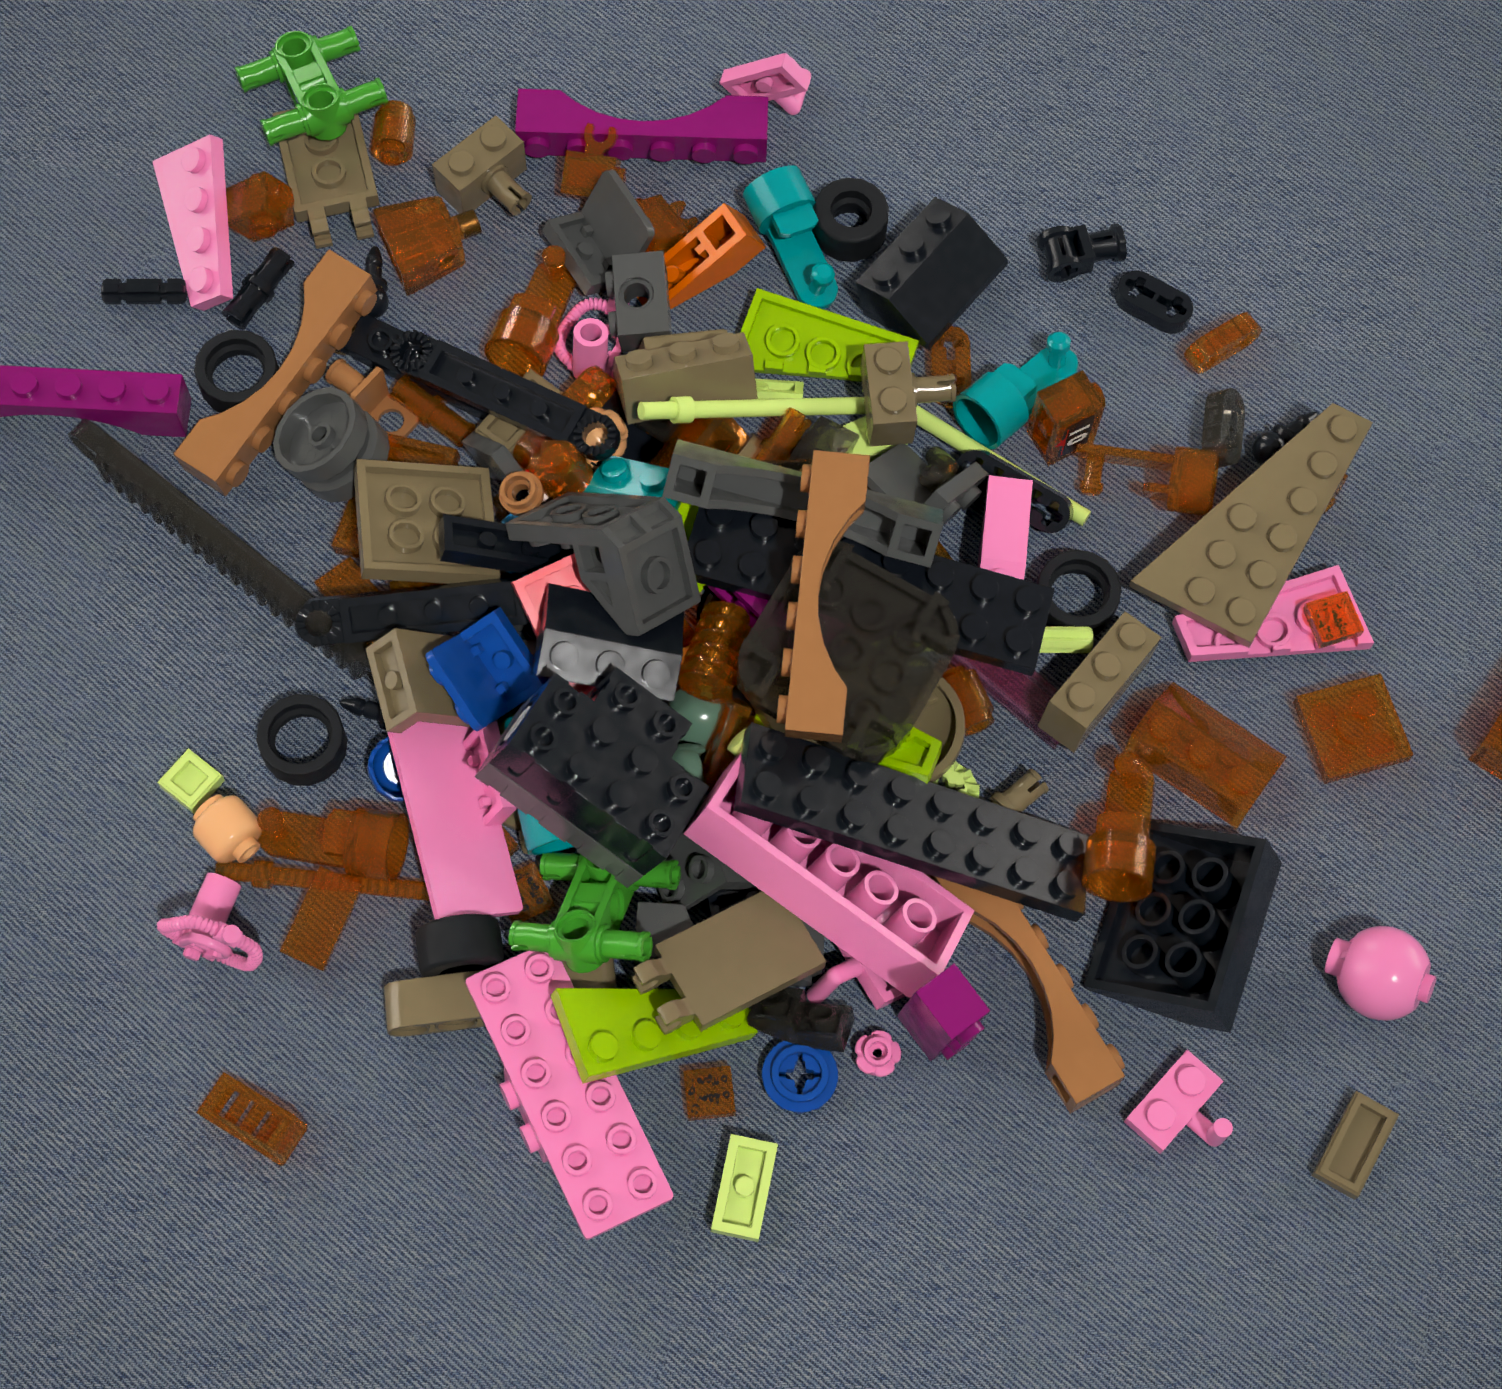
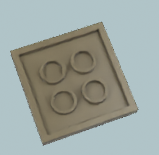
M356 459L353 471L361 579L450 584L500 578V570L440 561L438 525L443 514L495 522L489 468Z

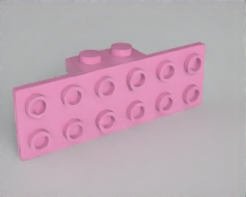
M497 721L492 722L478 732L471 727L417 722L402 733L387 732L434 919L463 914H482L491 917L519 914L523 910V904L502 824L517 807L500 796V792L490 785L486 786L474 777L501 737Z
M526 951L469 976L466 979L467 989L504 1066L505 1082L499 1084L503 1098L510 1111L518 1108L525 1125L519 1127L528 1151L530 1154L538 1151L543 1163L549 1162L583 1237L586 1240H590L670 1202L673 1199V1192L617 1075L582 1083L550 996L556 988H574L562 961L554 960L545 952Z

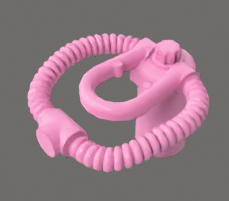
M595 297L594 300L589 298V300L584 299L568 312L554 335L553 348L557 358L567 366V370L573 372V376L582 384L608 383L610 380L615 382L612 369L614 357L620 356L622 353L618 337L614 338L616 341L615 347L612 351L608 352L609 324H604L602 321L594 318L583 319L576 324L584 313L593 309L601 310L606 315H608V312L616 311L615 297L609 300H603L602 298L598 300ZM574 327L572 356L567 350L565 342L568 334Z
M207 873L189 915L163 918L157 922V930L162 935L170 938L172 943L185 948L183 956L187 959L198 961L200 956L212 962L216 959L217 962L221 961L222 964L230 965V967L243 971H254L263 961L261 946L253 939L243 935V931H240L236 925L226 924L242 887L225 876ZM230 947L240 948L248 954V957L238 955L237 953L234 954Z

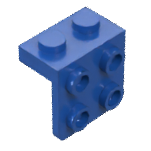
M501 607L495 609L460 634L433 648L425 655L432 677L438 684L444 686L455 703V710L460 719L477 732L529 699L549 680L545 677L531 675L534 657Z

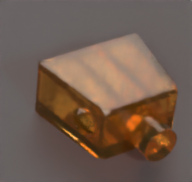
M439 196L373 209L378 233L406 296L414 294L462 267L466 262L462 240L482 233L480 223L473 209L450 217L443 199Z

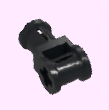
M1118 223L1111 224L1107 230L1088 233L1086 225L1075 227L1056 226L1043 231L1036 239L1038 248L1044 251L1048 263L1046 274L1052 282H1064L1075 278L1079 274L1092 272L1094 262L1113 258L1120 262L1125 261L1127 256L1124 231Z

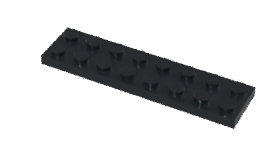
M699 507L688 541L696 581L733 593L737 591L787 606L789 602H798L800 584H791L793 555L803 556L804 538H795L797 521L747 511ZM843 536L833 550L822 576L818 596V614L837 619L847 625L1032 676L1036 668L1055 589L934 555L931 568L885 556Z
M753 722L744 731L733 811L1067 920L1077 922L1085 915L1089 835L931 782L926 784L914 776L804 739L786 737L783 732Z

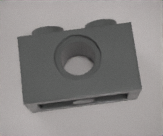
M663 250L612 255L613 271L605 272L608 298L615 297L616 311L608 312L611 338L618 337L622 352L638 350L644 337L671 335L672 326L667 266ZM635 297H645L648 299L647 303L641 307L628 305Z

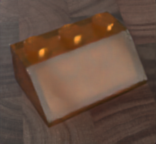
M1172 682L1155 700L1132 732L1123 751L1124 754L1236 829L1287 758L1175 682Z

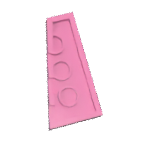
M207 135L152 161L181 272L186 282L190 306L202 311L233 299L223 139Z
M1339 565L1286 581L1250 648L1183 614L1175 616L1172 621L1188 662L1367 650L1374 644ZM1325 605L1327 607L1325 612H1319L1322 606ZM1332 611H1334L1333 613H1335L1338 616L1335 620L1342 621L1338 624V627L1340 625L1342 627L1340 630H1338L1335 627L1336 624H1334L1335 621H1333L1334 618H1332ZM1316 617H1321L1322 622L1320 624L1325 625V629H1317L1319 627L1318 623L1320 621L1316 620ZM1326 628H1329L1330 633L1325 634V633H1327V632L1325 631ZM1343 632L1346 634V636L1344 638H1340L1338 636V633ZM1324 637H1331V641L1326 642Z

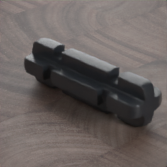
M168 278L167 283H163L162 279H126V283H122L121 279H105L101 285V297L105 304H121V300H126L127 304H162V300H167V304H183L187 298L186 282L181 278Z

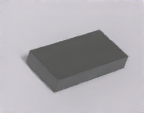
M473 432L461 441L479 467L489 468L490 478L502 483L507 475L523 471L505 445Z

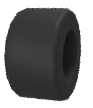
M843 178L832 181L825 186L815 200L814 211L819 221L812 229L820 249L826 255L839 261L856 262L869 258L880 249L886 239L889 206L884 194L874 184L858 178ZM844 213H855L862 216L867 222L860 226L847 227L839 224L834 218Z
M463 914L444 917L422 925L415 933L419 969L422 977L485 970L504 961L500 925L496 918L489 915Z

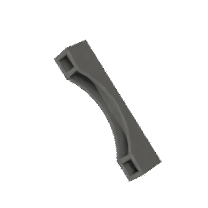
M678 439L672 455L662 497L706 509L747 511L797 521L798 509H808L809 493L800 492L802 475L800 471ZM867 489L864 513L848 528L843 536L885 556L931 568L943 528V509Z

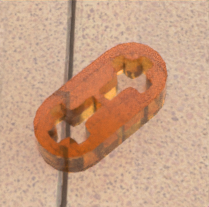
M1243 312L1197 339L1185 351L1184 357L1196 373H1204L1252 344L1260 336L1262 328L1249 312Z
M951 326L930 349V376L953 373L955 376L954 384L957 387L956 396H958L971 385L970 341L964 330ZM945 342H953V347L956 349L954 360H947V350L944 347ZM936 402L942 407L953 408V402Z

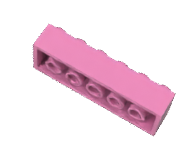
M741 753L737 755L722 772L683 834L908 998H911L917 990L942 973L975 910L923 872L733 811Z

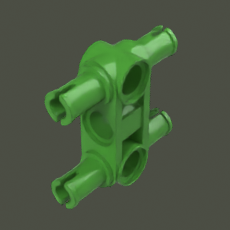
M351 25L320 38H317L316 35H308L302 31L287 32L276 40L275 47L268 51L269 56L234 67L244 93L279 80L280 83L285 84L294 102L295 109L260 120L270 147L303 133L307 137L311 136L319 140L328 141L336 139L346 131L347 124L354 120L355 114L382 104H388L387 95L379 77L344 91L342 87H338L327 66L329 61L361 51L359 41Z
M560 852L543 854L540 860V874L543 875V880L572 882L558 915L551 924L528 923L515 920L509 930L511 950L548 953L556 961H565L567 967L577 973H588L596 970L603 963L608 962L610 958L639 962L649 960L653 947V940L650 937L651 933L648 931L619 930L633 893L639 887L677 889L681 876V868L678 866L679 862L677 860H664L630 887L626 888L614 879L615 876L605 869H600L581 854Z

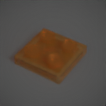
M1381 673L1296 696L1293 701L1324 784L1409 761L1414 755Z

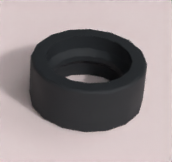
M230 330L215 335L203 345L196 356L194 373L204 400L213 410L222 413L245 401L261 389L279 370L273 348L263 337L250 331ZM247 355L259 359L264 368L263 375L259 382L250 389L240 392H225L218 389L214 384L213 373L217 366L227 358Z
M1077 549L1061 552L1047 561L1038 576L1037 584L1052 588L1055 580L1061 575L1070 573L1085 575L1094 580L1102 589L1103 601L1097 612L1081 617L1064 612L1052 600L1046 626L1092 628L1093 636L1108 627L1120 603L1121 584L1118 574L1106 559L1093 552Z
M295 694L279 699L265 711L258 724L256 742L266 767L277 779L291 785L310 786L325 781L339 769L346 756L348 739L338 712L327 701L314 695ZM299 717H314L327 727L329 733V743L325 752L315 760L304 764H294L285 761L278 754L275 746L276 735L280 728L290 720Z

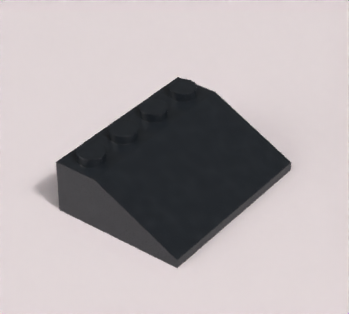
M1137 819L1083 985L1084 988L1188 1025L1231 1033L1282 864L1268 840Z

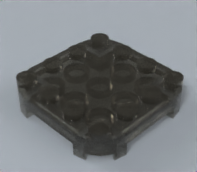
M839 541L831 554L822 576L818 596V617L826 650L835 670L847 687L842 743L814 741L852 760L878 764L886 757L894 754L906 741L949 666L960 635H958L957 621L949 608L950 602L936 591L933 596L852 552L854 545ZM803 548L796 556H803ZM793 559L747 638H744L737 661L738 689L755 707L776 720L779 695H789L790 677L781 676L784 648L793 649L795 631L786 630L788 603L798 602L800 584H791Z

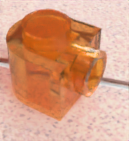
M543 440L540 453H534L529 461V472L540 480L544 493L548 497H559L567 492H583L592 479L593 470L591 464L568 441Z

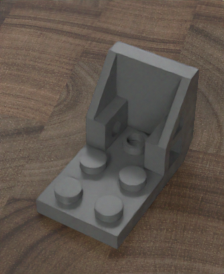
M567 492L505 523L509 540L526 541L532 547L553 543L560 544L562 549H573L581 581L626 635L641 636L701 602L682 515L664 497Z

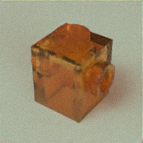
M266 171L253 174L249 178L226 188L228 227L253 242L272 237L277 232L294 225V196L292 188Z

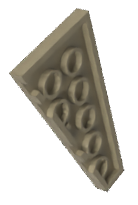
M1332 403L1130 581L1129 587L1250 648L1373 422Z

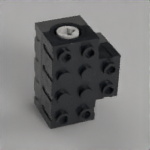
M618 667L609 673L587 695L583 692L579 693L568 685L569 682L555 673L519 708L474 777L486 786L490 785L500 792V796L525 814L533 816L539 821L538 823L563 842L567 841L577 849L578 853L600 869L607 870L615 876V880L628 888L667 859L709 788L699 778H694L684 771V767L672 759L678 748L677 743L686 735L692 723Z

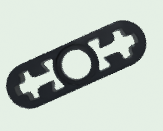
M975 449L965 452L957 460L955 466L956 475L968 468V461L976 462L981 458L984 461L982 468L991 475H996L998 468L1004 471L1000 477L1033 480L1031 502L1035 497L1037 489L1042 495L1036 501L1046 506L1057 502L1060 504L1058 512L1063 515L1061 521L1055 519L1049 524L1045 521V511L1036 506L1033 507L1030 513L1029 524L1040 531L1056 533L1066 528L1072 521L1073 506L1065 495L983 449ZM986 477L978 485V488L982 491L980 496L985 499L988 483Z

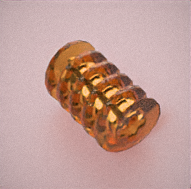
M713 601L706 604L703 608L700 620L695 627V634L690 640V647L685 653L684 662L680 667L678 684L687 694L712 704L727 703L732 698V688L738 682V673L743 668V659L749 652L748 645L754 638L753 630L749 626L750 615L743 607L730 602Z

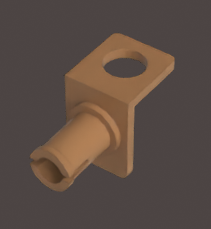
M338 359L326 372V382L332 384L337 389L345 391L364 411H367L378 422L388 412H397L404 418L400 429L394 432H387L391 449L397 448L420 423L418 414L389 394L384 371L378 366L365 377L347 364L344 359Z

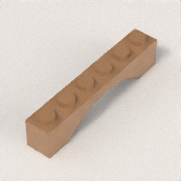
M330 249L303 283L304 308L301 326L293 348L280 369L261 389L245 401L222 413L200 419L173 454L185 471L224 496H227L233 487H238L245 480L251 462L259 452L263 453L272 444L277 426L286 411L303 395L310 384H315L320 380L325 372L327 361L336 350H341L347 344L351 337L352 328L360 317L368 315L377 301L375 293L378 290L372 276Z
M813 450L812 465L803 464L800 492L809 493L807 510L798 509L795 538H804L803 556L793 555L791 584H800L798 602L788 603L786 630L795 631L793 649L784 648L781 676L790 677L789 695H779L776 723L785 724L786 737L842 743L847 687L835 670L823 642L818 617V596L822 576L833 550L848 528L864 513L870 455Z
M924 873L975 910L969 924L995 939L1014 957L1027 974L1039 998L1046 1023L1048 1051L1045 1074L1069 1113H1073L1116 1088L1125 1077L1122 1071L1125 1065L1121 1055L1111 1043L1106 1045L1096 1030L1099 1028V1023L1094 1012L1086 1003L1080 1005L1071 990L1074 988L1071 976L1061 963L1055 965L1046 951L1049 948L1048 941L1037 924H1029L1021 911L1024 909V905Z

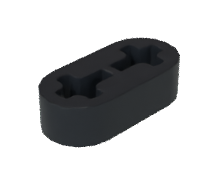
M1142 271L1125 273L1120 278L1115 293L1116 303L1124 312L1168 334H1177L1184 331L1189 324L1194 310L1193 302L1189 296ZM1135 287L1142 289L1141 294H1138L1136 298L1128 295L1129 291H1133ZM1172 307H1176L1180 310L1179 314H1175L1173 318L1166 315L1167 311L1171 310Z

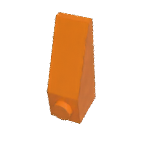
M726 203L719 206L664 254L667 266L670 309L734 275L766 248V245L747 218ZM637 297L642 306L648 301L645 297Z

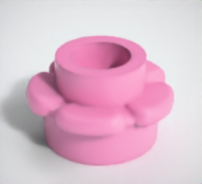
M875 1030L869 1036H861L856 1042L854 1049L857 1054L856 1064L858 1068L865 1074L877 1077L891 1074L895 1069V1063H898L901 1059L899 1044L891 1040L892 1037L889 1033L881 1030ZM876 1049L881 1050L882 1056L875 1057L873 1051Z

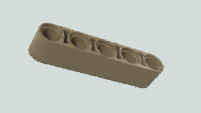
M610 958L608 962L603 963L596 970L588 973L573 972L567 967L566 962L562 961L574 988H617L613 958ZM483 970L405 979L384 985L387 1034L395 1037H405L485 1027L466 986V979L469 976Z

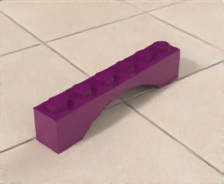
M518 88L515 134L524 141L525 155L542 158L547 155L570 156L575 159L611 157L615 160L643 158L654 159L660 162L675 159L695 160L700 163L736 161L740 164L766 162L767 96L726 95L711 106L689 115L667 120L637 121L615 118L595 112L574 101L561 90Z
M0 365V417L17 415L75 417L121 427L141 435L187 436L192 398L182 374Z

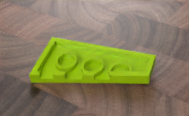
M759 288L756 289L741 329L753 354L755 373L862 381L860 366L864 344L908 341L911 366L919 346V340Z
M556 988L550 995L583 1084L750 1040L758 1033L749 1008H746L702 1032L695 1021L692 1020L677 1030L664 1035L655 1020V1017L659 1015L657 1008L669 1001L681 999L676 989H653L647 993L640 994L638 989Z

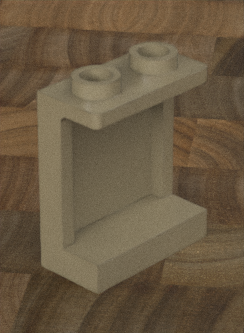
M394 628L365 648L387 732L402 733L417 722L470 727L458 716L455 710V703L444 686L438 684L429 671V663L425 657L427 652L454 636Z

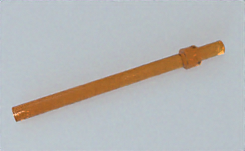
M255 860L254 864L217 862L215 868L216 874L225 876L233 881L251 882V886L254 888L272 889L273 885L430 901L426 884L421 881L277 867L274 861Z

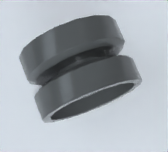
M334 387L316 389L300 397L286 411L279 422L273 441L275 458L282 467L296 479L301 480L306 488L318 498L331 503L347 501L355 497L353 470L356 459L387 461L390 449L388 433L380 423L367 411H364L345 391Z

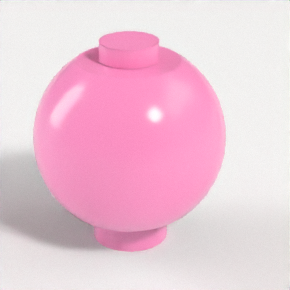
M1388 926L1367 928L1358 932L1350 941L1336 938L1331 946L1325 965V973L1337 978L1339 992L1346 1003L1357 1013L1374 1020H1395L1412 1013L1420 1001L1424 1003L1429 1002L1436 983V976L1429 974L1431 963L1423 946L1407 932Z

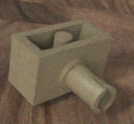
M496 115L432 164L437 192L463 218L493 195L512 215L521 213L520 209L516 206L517 204L525 210L531 202V194L514 180L527 169L524 141Z
M908 341L864 344L860 371L869 446L913 443L917 426V403L955 402L956 384H953L955 376L951 373L948 375L915 377V374L911 372Z

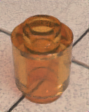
M391 100L386 105L382 104L375 113L371 152L375 158L386 165L397 166L409 161L413 156L416 118L408 104Z
M957 666L941 675L952 686L961 701L965 716V736L979 733L994 723L995 720L992 716L994 707L975 669L966 670L964 666Z

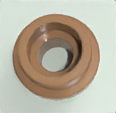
M526 471L513 472L507 475L499 488L501 505L507 512L516 516L523 515L539 507L544 498L542 483L534 474ZM529 490V495L521 501L516 500V495L519 491Z

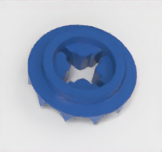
M794 1037L778 1043L768 1053L762 1068V1081L766 1095L780 1109H786L800 1115L804 1112L819 1110L833 1096L838 1082V1069L833 1055L824 1045L810 1038ZM798 1057H802V1065H804L806 1073L813 1074V1076H821L806 1080L804 1088H802V1094H797L798 1088H795L794 1080L787 1079L786 1076H779L794 1072L795 1065L798 1063Z

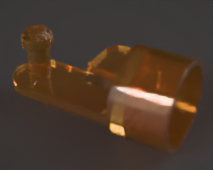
M557 245L548 246L543 250V262L536 268L526 292L514 294L510 306L500 312L484 348L485 355L490 363L521 377L530 369L541 377L545 374L559 341L557 328L577 284L564 265L566 261L564 249Z
M1077 444L1075 447L1074 455L1087 459L1084 479L1080 480L1079 490L1084 495L1098 496L1103 492L1104 484L1101 483L1103 465L1106 462L1171 471L1169 485L1146 482L1143 485L1142 491L1146 498L1167 501V511L1205 516L1212 510L1220 451L1177 446L1175 454L1172 455L1096 444Z
M1122 752L1115 757V769L1109 776L1105 812L1097 816L1096 832L1090 835L1086 841L1082 885L1090 894L1101 899L1115 902H1133L1146 898L1152 892L1156 846L1149 839L1155 780L1151 769L1145 764L1140 763L1136 754Z
M268 807L263 809L257 818L258 825L262 830L258 842L262 850L272 857L344 868L349 876L391 883L395 882L399 877L406 859L409 842V823L404 813L367 807H358L355 811L334 808L327 818L283 812L275 807Z

